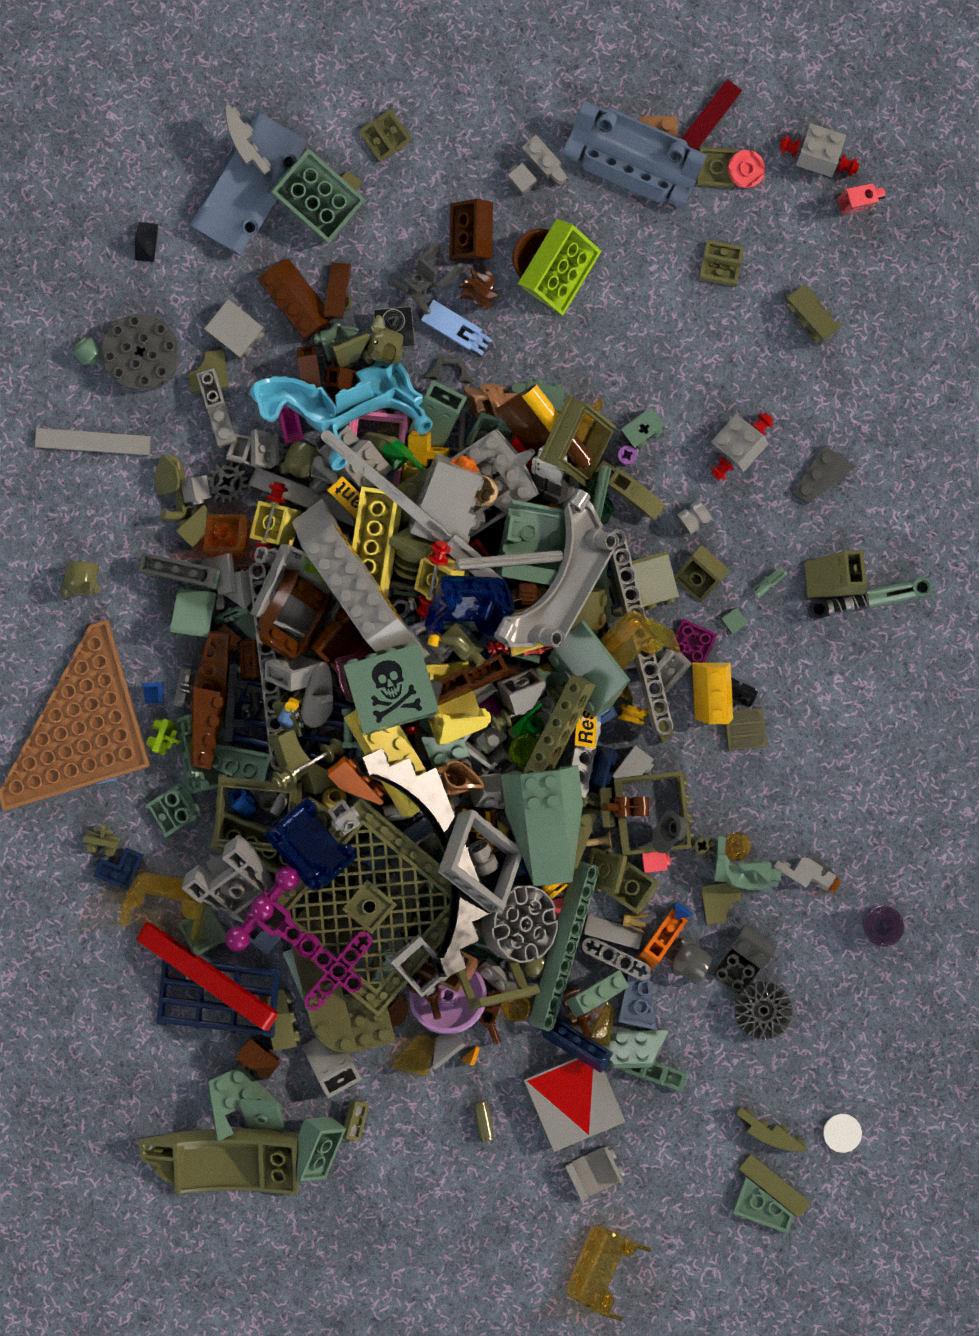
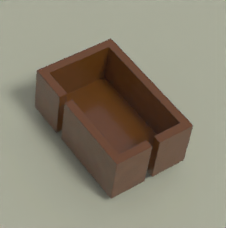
M344 608L336 616L338 620H332L308 647L340 676L345 674L343 665H347L346 662L349 660L358 659L370 646Z

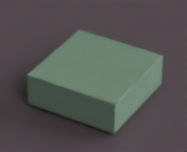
M735 608L721 618L731 634L748 624L738 608Z

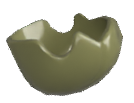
M545 954L531 962L520 963L522 972L530 978L540 979L548 955Z

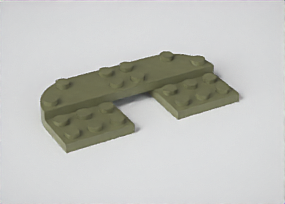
M336 897V901H341V900H343V899H340V898ZM332 898V899H328V900H324V901H322V902L333 901V898ZM346 903L336 904L337 915L347 914L342 910ZM322 905L323 916L334 915L333 905ZM309 906V916H320V906ZM306 908L298 915L297 918L307 917ZM348 917L337 918L338 928L349 927ZM351 917L352 927H360L361 925ZM321 919L310 920L311 931L321 930ZM324 919V929H335V919ZM297 921L308 931L307 921ZM353 930V931H352L353 937L355 936L356 933H358L359 931H362V930ZM349 931L338 932L339 942L350 941ZM336 932L325 933V943L336 942ZM322 933L313 934L322 942ZM291 943L305 999L306 994L323 975L324 971L309 958L300 956L296 951V947ZM353 944V946L356 947L359 952L362 951L361 949H359V946L361 944H358L357 946ZM339 945L340 953L346 947V945ZM327 946L337 955V946ZM351 950L347 951L345 955L351 954ZM323 981L320 987L322 990H329L331 983ZM340 984L318 1010L307 1009L315 1035L325 1046L334 1051L357 1053L396 1042L388 1007L378 1017L352 994L344 995ZM317 989L314 990L317 992V995L314 998L309 997L310 1005L313 1003L318 1004L317 998L319 995L324 997Z

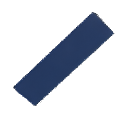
M558 1018L552 1030L545 1031L542 1029V1035L545 1039L600 1073L605 1069L613 1055V1052L594 1040L585 1038L581 1032Z

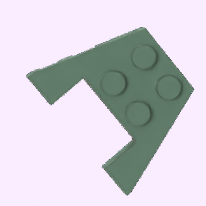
M242 1066L207 1082L216 1142L234 1134L225 1116L241 1109L239 1105L241 1099L277 1101ZM278 1102L280 1110L283 1111V1106Z

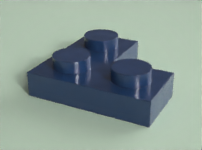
M125 848L119 865L100 858L93 877L130 890L144 854Z

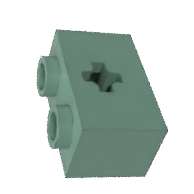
M650 407L623 427L620 432L630 446L634 449L638 447L640 450L648 444L647 440L652 436L657 438L664 432L662 429L665 427V424L654 409ZM640 426H642L643 428H645L646 426L648 427L647 434H645L644 432H639L641 429Z

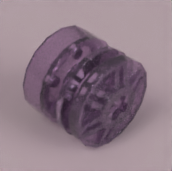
M874 906L867 911L863 918L862 927L864 934L870 942L877 946L887 947L894 945L904 933L902 916L896 909L890 906ZM886 920L888 928L886 930L883 928L879 930V921L884 922Z

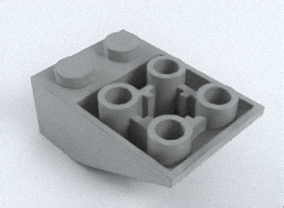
M317 1037L302 1045L327 1098L363 1079L350 1053L334 1051L325 1046Z

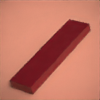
M728 79L682 137L689 147L698 150L742 93V90Z

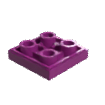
M682 619L669 650L676 648L691 663H705L717 634Z

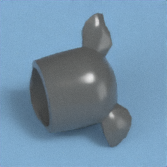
M683 937L680 940L681 949L675 955L671 970L675 976L682 975L697 985L705 976L712 956L699 946L694 945L695 941L692 938Z

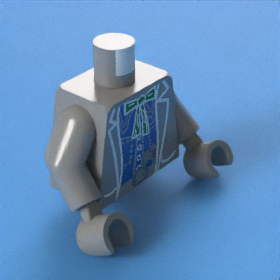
M502 706L500 707L497 716L501 715ZM488 723L486 728L472 733L466 741L481 753L488 754L508 737L507 731L509 727L507 725L501 727V732L498 733L496 730L493 731Z

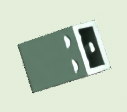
M434 380L424 396L420 407L425 410L426 416L433 422V427L429 431L431 432V447H444L467 403V397ZM414 421L412 422V425L407 435H409L412 431H416L414 428Z

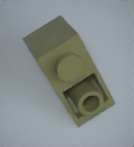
M205 505L202 507L197 506L191 512L192 516L188 520H182L177 526L179 528L177 532L193 549L208 536V508Z

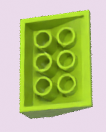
M557 218L518 284L529 294L563 316L602 251L573 224Z

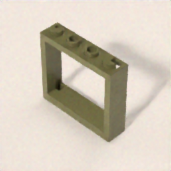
M683 771L613 779L615 797H624L622 784L677 778L681 817L688 820L687 833L684 837V843L674 844L670 850L692 848L691 844H694V834L689 829V825L692 824L691 813L687 812L690 798L689 794H685V786H688L687 776L683 775ZM617 817L622 855L657 852L653 846L630 849L626 817Z

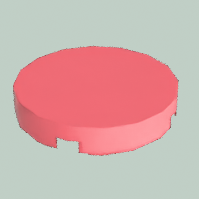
M741 150L734 154L729 160L727 167L731 181L741 188L754 187L762 181L765 174V163L762 157L756 152Z

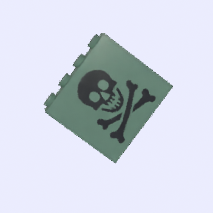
M411 642L403 645L404 648L402 649L390 648L385 650L384 654L377 656V653L365 656L366 659L364 660L352 659L346 662L347 665H343L364 736L439 714L438 704L420 644Z

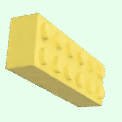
M361 487L352 547L388 598L396 550L395 547L389 544V539L399 531L402 508L380 489Z
M357 710L344 717L364 754L383 748V751L388 756V764L410 758V761L415 766V774L426 770L400 725L364 736ZM381 781L401 816L411 817L420 811L406 795L393 786Z

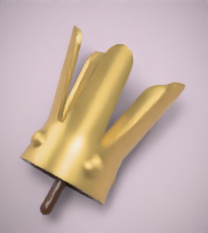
M626 911L625 916L619 917V919H624L623 926H630L644 933L643 930L634 926L646 928L645 923L633 918L648 917V914L640 913L637 915L636 913Z

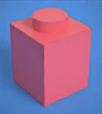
M658 852L642 853L644 873L668 870L667 866H671L669 854L666 855V853Z

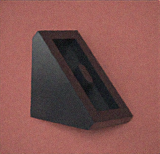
M139 222L135 235V260L154 262L158 224Z

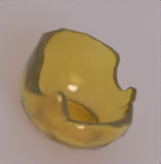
M743 832L728 834L725 848L728 859L733 861L745 859L751 850L750 838Z
M525 997L503 1002L501 1009L505 1018L513 1022H522L529 1017L531 1003Z

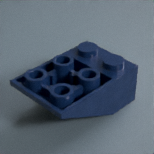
M597 745V753L594 756L593 772L590 775L589 784L605 787V784L608 785L610 783L612 773L609 772L610 766L615 765L617 754L614 753L615 749Z

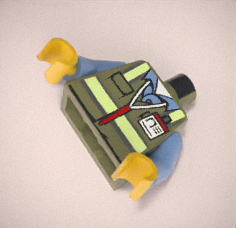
M307 687L294 691L287 690L272 704L282 729H294L296 737L306 734L304 722L301 718V709Z

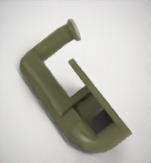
M162 455L154 474L157 493L159 495H166L175 492L178 511L170 512L163 509L160 513L161 520H183L190 516L189 502H184L180 480L185 479L184 467L175 455Z

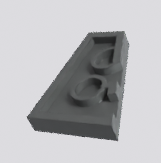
M823 446L793 492V495L809 504L856 466L826 446Z

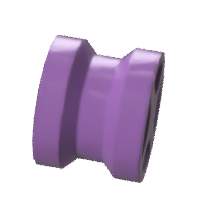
M628 445L620 448L617 455L619 463L623 466L632 465L637 457L636 450Z

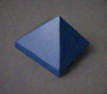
M675 902V920L692 915L690 910L679 902Z

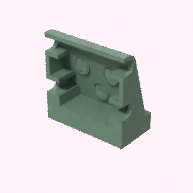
M511 500L498 556L548 551H562L564 554L566 541L565 509ZM562 561L493 567V571L498 572L499 576L506 582L518 584L522 580L533 582L539 588L549 589Z

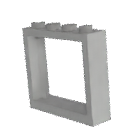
M468 810L458 813L438 873L488 912L503 911L522 855L515 842L508 839L503 832L493 827L478 812ZM471 827L507 855L494 894L458 866Z

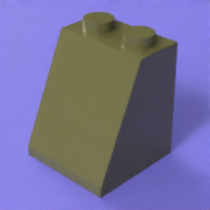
M668 551L632 561L643 607H646V610L657 608L658 603L664 602L665 605L676 602L675 599L679 597Z

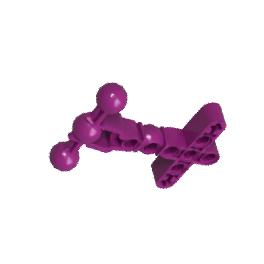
M284 866L276 872V883L269 892L263 891V896L257 897L252 901L250 912L246 913L247 919L240 927H233L227 931L225 942L228 948L233 951L244 950L250 943V932L258 925L269 935H279L286 941L293 943L300 956L310 958L311 961L314 959L315 964L324 973L306 994L304 1003L307 1009L315 1011L322 1006L339 984L353 993L361 989L362 979L352 968L371 946L372 938L369 932L359 931L336 957L329 950L324 949L323 945H320L319 939L315 935L305 931L302 932L301 928L290 918L291 912L277 901L285 890H293L300 881L299 873L295 868ZM276 907L286 917L278 923L276 929H272L264 921L269 920L273 916ZM294 928L299 934L296 938H290L287 935V931ZM360 936H361V937L367 936V939H366V940H367L368 943H367V944L362 943V944L359 946V949L362 950L361 952H359L356 947L352 946L353 943H354L356 946L359 944V942H360L359 937H360ZM305 941H311L314 947L306 951L303 949L302 944ZM353 950L356 953V957L353 960H348L345 957V953ZM319 954H327L329 957L326 963L319 962L317 959ZM335 966H342L344 972L341 975H335L332 971ZM356 978L359 984L357 987L352 988L348 985V980ZM329 981L331 988L329 990H322L320 987L321 982ZM317 989L324 997L319 995L317 998L318 1004L313 1003L310 1005L309 997L314 998L317 995V992L314 990Z

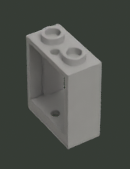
M306 654L293 661H289L285 657L265 661L264 680L288 691L305 688L308 685L314 668L320 661Z
M418 934L390 959V962L419 995L423 997L424 995H430L435 990L434 986L439 982L443 983L449 976L438 977L436 973L420 987L401 966L421 946L433 958L437 956L434 950Z

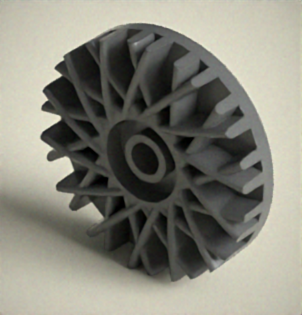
M766 981L755 982L745 987L738 995L734 1007L735 1018L739 1027L749 1036L760 1040L778 1037L779 1034L788 1028L793 1016L792 1002L786 991L780 986ZM762 1007L767 1008V1012L765 1014H761L760 1009Z

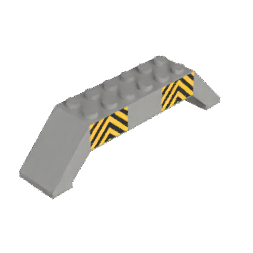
M324 499L318 501L292 521L301 547L365 641L378 655L384 654V651L390 648L402 649L404 648L403 645L411 642L420 644L424 659L430 655L422 641L402 620L336 522L334 513Z

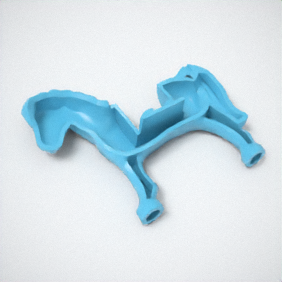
M376 361L371 367L356 372L357 384L351 389H342L335 395L336 406L322 387L316 388L315 384H308L305 381L286 376L264 378L255 382L250 389V396L257 403L262 419L274 422L285 405L304 417L306 422L318 432L322 433L324 430H329L340 440L341 438L337 430L361 416L384 408L396 409L408 415L414 421V428L418 434H426L433 427V422L426 416L425 410L419 407L423 402V395L414 390L409 374L400 362L395 366ZM331 448L332 454L328 460L333 470L343 469L348 462Z

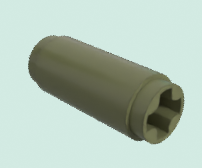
M487 1101L474 1103L475 1119L481 1142L494 1140L493 1125Z

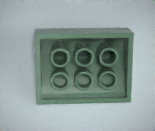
M309 148L268 192L324 243H330L366 200Z
M584 620L567 635L563 645L555 647L548 656L551 665L556 668L564 682L567 683L571 675H577L596 685L585 706L586 711L593 718L610 709L630 682L628 676Z

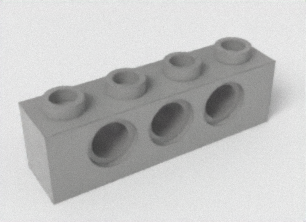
M598 721L596 724L595 748L575 745L576 727L565 748L562 766L579 765L582 798H586V794L589 791V779L593 772L594 756L597 753L596 746L601 733V722Z

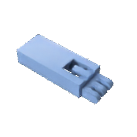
M433 300L429 306L430 314H424L421 322L468 351L473 350L483 356L484 352L478 349L479 346L487 349L488 345L482 341L484 339L486 342L491 343L492 339L481 333V328ZM461 327L465 329L463 336L468 337V341L457 335Z

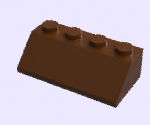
M289 258L272 266L257 277L258 282L304 341L334 320L333 318H324L325 304Z

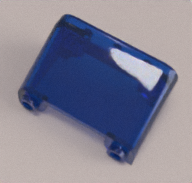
M452 575L441 577L436 585L425 620L427 634L440 633L444 628L443 621L475 622L476 628L481 634L493 636L505 616L513 615L516 611L507 582L499 577Z
M305 798L270 827L264 835L286 863L298 871L300 879L305 885L316 892L326 887L358 856L350 844H339L315 816L317 814L316 804L312 800Z

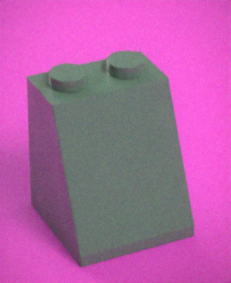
M183 585V588H178L170 632L174 635L208 639L209 633L213 631L218 594L214 593V589L202 588V591L194 590V586Z

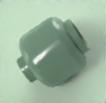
M83 337L73 345V355L82 365L89 363L92 366L100 360L98 355L101 353V348L92 338L86 339Z

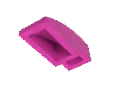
M284 405L279 417L285 444L304 440L299 414Z

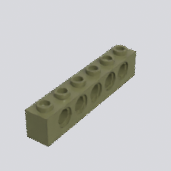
M570 676L523 773L555 769L596 686L594 683L582 676Z

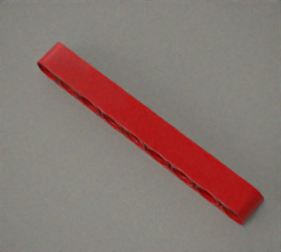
M149 922L144 923L136 937L139 943L261 1029L270 1030L279 1014L275 1009L157 926Z

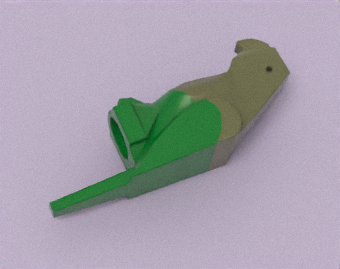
M370 431L364 434L362 440H370L383 458L391 462L393 469H400L408 460L422 472L426 470L413 456L414 454L396 436Z
M539 703L533 709L528 710L527 713L517 718L508 729L507 747L512 751L522 752L525 749L523 747L524 741L531 738L534 733L541 732L543 721L537 715H533V713L542 706V703Z

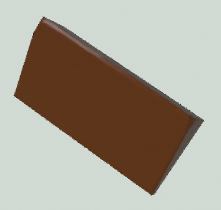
M252 639L239 642L241 680L261 679L257 640Z

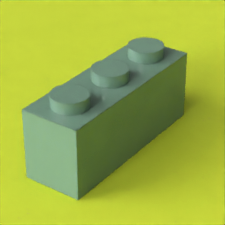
M618 970L569 998L566 1002L576 1018L628 988L629 985L621 971Z

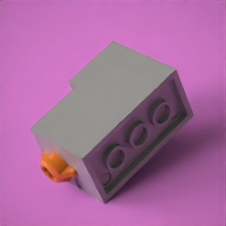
M436 453L416 503L431 518L443 525L452 536L457 534L467 544L470 540V536H468L469 531L474 529L477 522L476 514L473 510L477 500L475 495L477 490H481L484 482L480 469L477 467L474 459L461 455L451 460L446 456ZM411 516L408 524L411 534L433 542L440 541L433 537L432 533ZM427 521L426 526L444 541L450 540V536L434 522Z

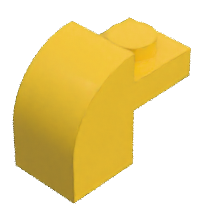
M412 431L408 435V449L423 466H428L436 453L449 457L450 448L431 447V432L421 435L416 431Z

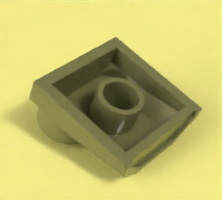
M627 861L619 894L606 891V894L639 915L656 893L659 882Z

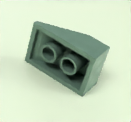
M332 1117L304 1120L298 1135L297 1180L299 1182L326 1179L346 1131V1128Z

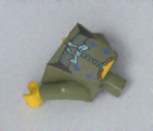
M455 623L442 636L437 634L429 636L427 644L438 647L439 641H441L442 644L449 645L462 660L472 661L476 667L485 661L484 657L480 654L484 647L467 626Z

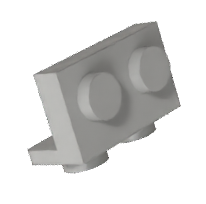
M676 648L665 650L660 656L662 659L658 663L665 692H668L692 665ZM650 667L649 670H648V672H649L648 675H651V674H652V668H651V667Z

